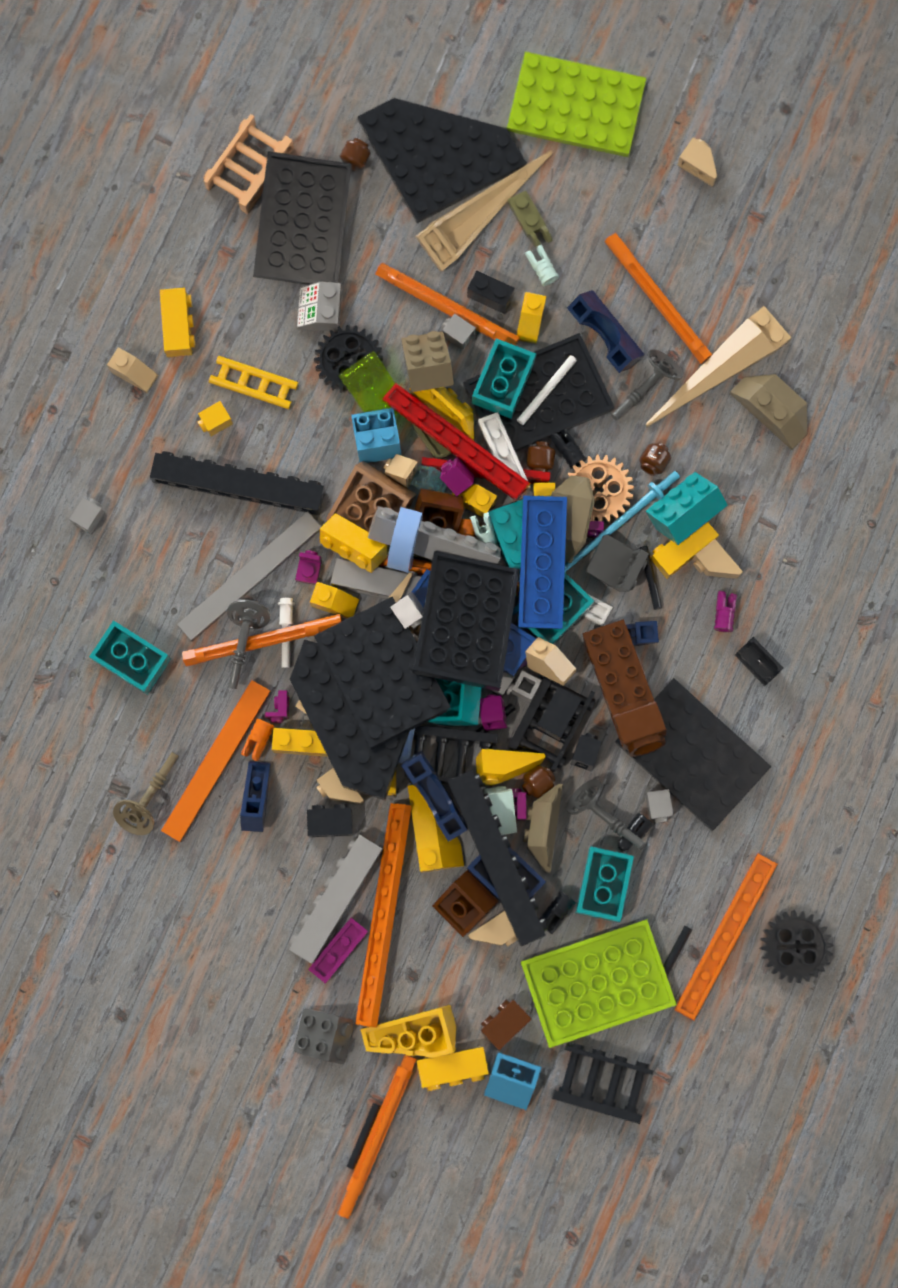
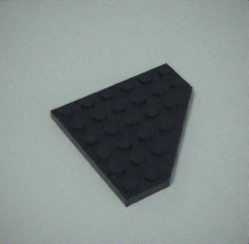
M392 98L357 116L358 122L416 223L456 204L527 165L507 128L397 98Z
M304 639L290 681L343 788L386 800L410 731L371 750L318 643Z

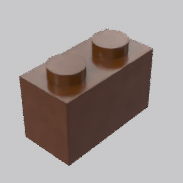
M506 999L497 1008L500 1012L494 1018L489 1015L481 1023L483 1028L480 1031L498 1050L505 1046L532 1020L514 999L510 1002Z

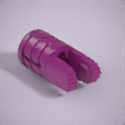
M718 591L715 631L733 632L737 594L731 593L729 595L727 607H725L726 592Z

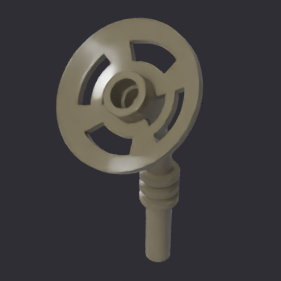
M171 752L160 771L155 773L156 777L153 776V781L150 780V786L139 803L131 800H122L114 806V818L123 829L136 835H146L152 831L154 819L146 807L156 791L162 788L160 785H164L163 781L167 780L166 776L179 758L177 754ZM126 805L123 811H121V806ZM125 818H128V820L134 824L137 823V827L128 823L125 820ZM149 819V825L145 827L144 825Z

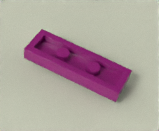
M350 918L308 970L326 984L368 931L353 918Z

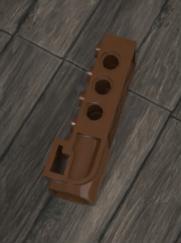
M624 619L582 633L585 648L623 749L628 750L631 757H636L663 747L666 744L664 738L666 736V727L657 703L652 696Z

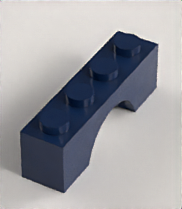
M593 290L579 294L567 307L579 324L592 328L602 337L608 350L606 357L619 373L631 369L645 355Z
M423 751L403 761V769L413 785L426 800L448 842L467 831L468 828L461 813Z

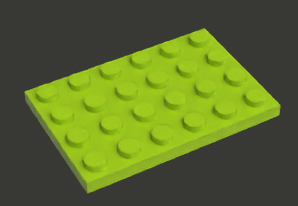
M525 52L507 130L513 133L628 157L646 77Z
M647 919L520 962L549 1048L677 1005Z

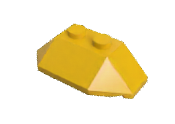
M440 387L411 392V388H409L410 394L474 441L473 409L466 402L461 403L457 399V394L451 388Z

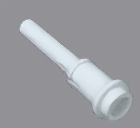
M280 598V602H278L280 606L279 624L282 625V628L290 627V625H293V606L295 603L293 598ZM290 641L282 643L281 668H290Z

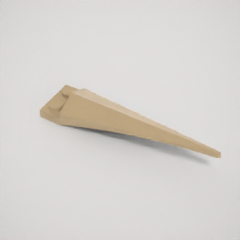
M553 151L546 152L435 220L415 236L440 271H443L460 257L483 228L507 203L508 199L548 159Z
M763 306L747 319L646 423V427H649L739 372L772 355L789 342L791 336L767 308Z

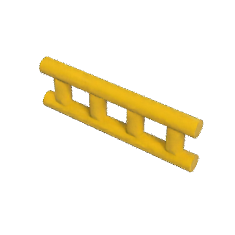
M222 356L217 357L216 364L222 365L218 377L210 376L209 383L288 410L290 409L292 402L286 400L290 388L297 390L299 382ZM230 368L242 372L238 384L226 380ZM250 375L262 379L258 390L246 387ZM269 382L282 385L278 397L266 393Z

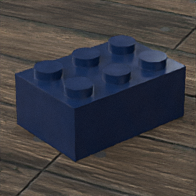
M507 848L510 856L515 855L520 865V868L517 869L519 876H524L529 885V889H526L529 898L533 897L546 881L512 848ZM478 855L467 867V870L499 900L480 855Z

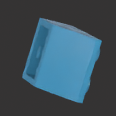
M388 408L351 415L359 463L362 461L370 463L388 460L389 458L393 459L396 454L402 456L394 409Z
M498 1052L484 1096L527 1110L542 1067Z

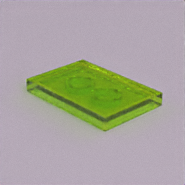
M372 351L338 375L363 413L391 408L383 402L382 398L393 387L395 381L375 351Z

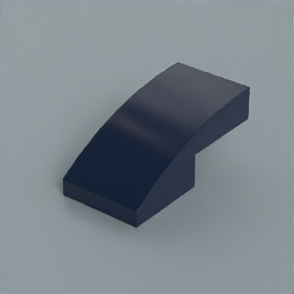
M657 621L626 624L634 646L659 643Z

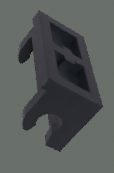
M754 637L735 654L741 663L764 686L784 669Z

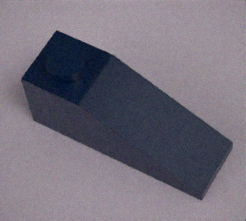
M253 761L248 763L240 813L241 831L263 832L271 763Z

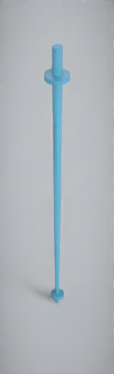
M673 471L657 486L650 482L648 484L650 492L585 546L574 557L572 563H566L565 572L597 547L602 536H610L653 499L657 498L660 500L663 498L664 494L662 492L680 478L679 474ZM519 604L513 608L512 616L519 611Z

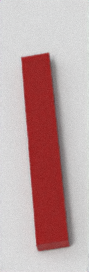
M397 383L382 398L384 403L516 502L530 486L527 480Z

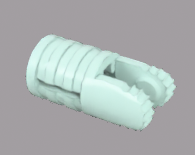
M542 245L537 246V252L542 260L537 262L530 250L525 252V255L534 271H536L542 286H547L555 282L559 275L553 268L552 263H550L551 261Z
M489 512L484 513L483 519L486 525L479 526L476 516H471L470 519L477 540L485 543L490 542L499 547Z

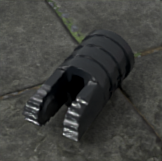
M567 429L561 432L562 438L556 433L551 435L552 442L566 460L570 469H573L574 465L580 466L581 460L586 461V456L583 455V452Z
M637 813L627 828L642 839L653 824L645 816ZM641 822H643L640 828L634 833V831L641 824ZM622 836L617 846L620 850L626 851L633 844Z
M559 891L554 901L551 902V905L547 907L540 917H543L545 923H547L553 914L556 915L548 926L547 931L550 934L555 932L569 910L576 903L562 891Z

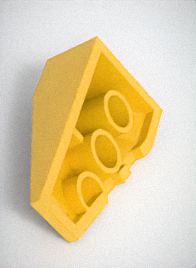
M409 785L408 792L410 805L412 806L411 813L420 872L425 873L464 867L462 848L458 838L455 837L448 842L420 791L414 785Z
M451 1005L377 1024V1028L366 1027L360 1029L365 1049L369 1052L398 1053L430 1058L455 1052L456 1024Z

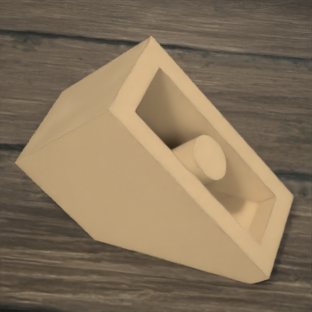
M693 137L680 155L677 165L713 187L717 173L711 148L708 147L705 141L697 140Z
M119 347L107 364L111 373L148 393L158 377L157 373L138 358Z
M396 454L393 459L389 458L384 466L385 475L409 488L418 474V462Z
M716 539L699 551L693 558L695 568L700 573L704 572L706 576L737 579L743 573Z
M539 637L525 651L528 669L563 686L576 672V668L556 645Z
M334 768L317 779L319 785L316 788L323 798L328 796L330 800L360 805L364 803L358 792L343 788Z
M505 911L468 935L470 940L499 946L506 944L507 947L517 941Z

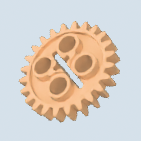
M596 455L595 461H592L591 457L588 456V463L585 464L581 460V467L579 468L574 465L575 474L568 472V476L590 478V486L595 500L594 504L598 500H603L606 503L602 509H596L593 506L590 521L598 519V521L603 522V519L606 518L607 522L611 523V516L618 519V512L625 513L623 506H631L627 499H633L634 496L629 491L634 490V486L628 484L633 479L632 477H626L629 474L628 469L622 471L623 463L616 466V458L608 462V455H605L603 460H600L599 455ZM598 470L603 471L604 476L601 479H595L593 477L594 472ZM609 476H613L612 479L605 483ZM616 484L620 486V490L617 493L609 492V487ZM595 487H598V488H601V487H602V488H603V492L601 493V492L598 491V492L596 493Z

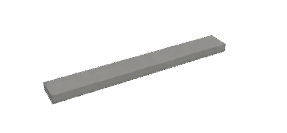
M307 511L177 624L191 641L195 640L227 612L228 606L232 602L241 600L317 534L321 528L319 523Z

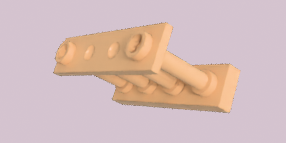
M250 114L247 120L244 119L241 122L236 136L214 167L208 169L204 175L206 189L210 191L214 184L218 185L239 199L240 210L246 214L250 212L263 193L267 158L243 144L246 138L251 134L272 147L274 152L290 154L294 149L293 140L285 136L282 141H276L255 128L256 122L252 114ZM237 151L261 164L262 170L260 173L254 175L233 162L232 158ZM226 167L250 181V187L247 191L238 189L220 177Z

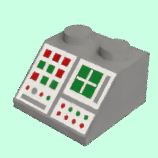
M317 282L300 287L297 329L333 330L338 332L342 300L341 283Z

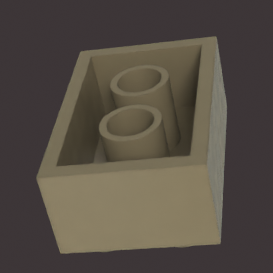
M432 331L424 335H409L406 338H401L411 392L454 385L451 360L443 331Z

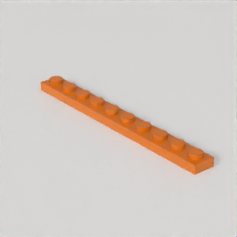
M390 803L355 1024L377 1028L412 807L407 804Z

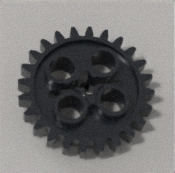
M346 325L345 331H342L341 327L338 326L337 333L330 330V337L323 335L325 343L318 342V346L321 349L315 350V354L319 357L314 358V362L319 364L315 367L316 371H322L319 374V378H326L324 381L325 385L332 383V390H335L338 386L340 393L346 388L348 393L351 394L352 388H355L359 393L360 386L368 389L367 382L374 384L372 376H380L376 369L380 370L383 368L382 364L378 363L383 361V356L378 355L382 353V348L377 347L379 344L378 340L372 341V333L365 336L366 329L358 332V328L355 326L352 331L349 325ZM355 342L358 345L356 348L350 349L347 347V344ZM331 353H338L340 355L335 360L329 358ZM348 357L349 359H352V362L345 360V358ZM362 359H366L369 361V363L366 366H360L358 364V362ZM343 370L351 372L348 377L339 375Z
M793 910L791 917H789L787 912H783V919L777 915L775 916L776 924L770 921L768 925L771 929H763L767 938H760L762 942H765V946L759 949L766 951V954L761 958L769 960L765 965L766 967H774L771 974L780 972V980L787 976L788 983H791L795 977L796 982L801 983L803 977L806 982H809L810 974L814 978H818L816 971L824 972L825 969L822 964H830L826 956H832L833 953L827 951V948L832 947L833 944L827 943V939L832 936L824 935L823 932L827 929V926L820 928L821 919L813 922V914L805 918V911H801L799 916H797L796 910ZM804 929L810 930L812 934L809 941L803 940L801 936ZM786 930L789 933L790 937L787 942L780 940V931ZM795 941L798 945H816L815 948L798 949L797 953L795 949H777L778 945H793ZM806 951L811 952L813 955V961L810 964L803 960V955ZM784 952L789 953L791 956V962L788 965L783 964L781 961V955Z

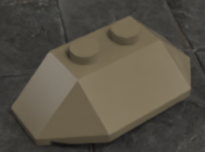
M776 374L744 377L730 391V394L791 450L807 435V402Z
M573 475L557 487L551 495L554 497H567L565 562L572 563L574 557L586 542L595 501L590 486V478Z
M557 784L534 801L533 806L528 807L526 820H530V827L524 831L523 842H527L526 848L545 873L551 872L563 784Z

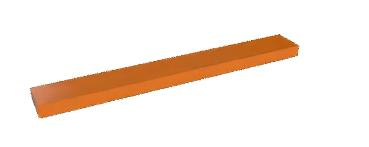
M251 680L163 826L162 832L179 842L182 841L271 693L270 690Z
M759 853L756 855L675 1006V1011L693 1021L696 1019L778 865L777 863Z

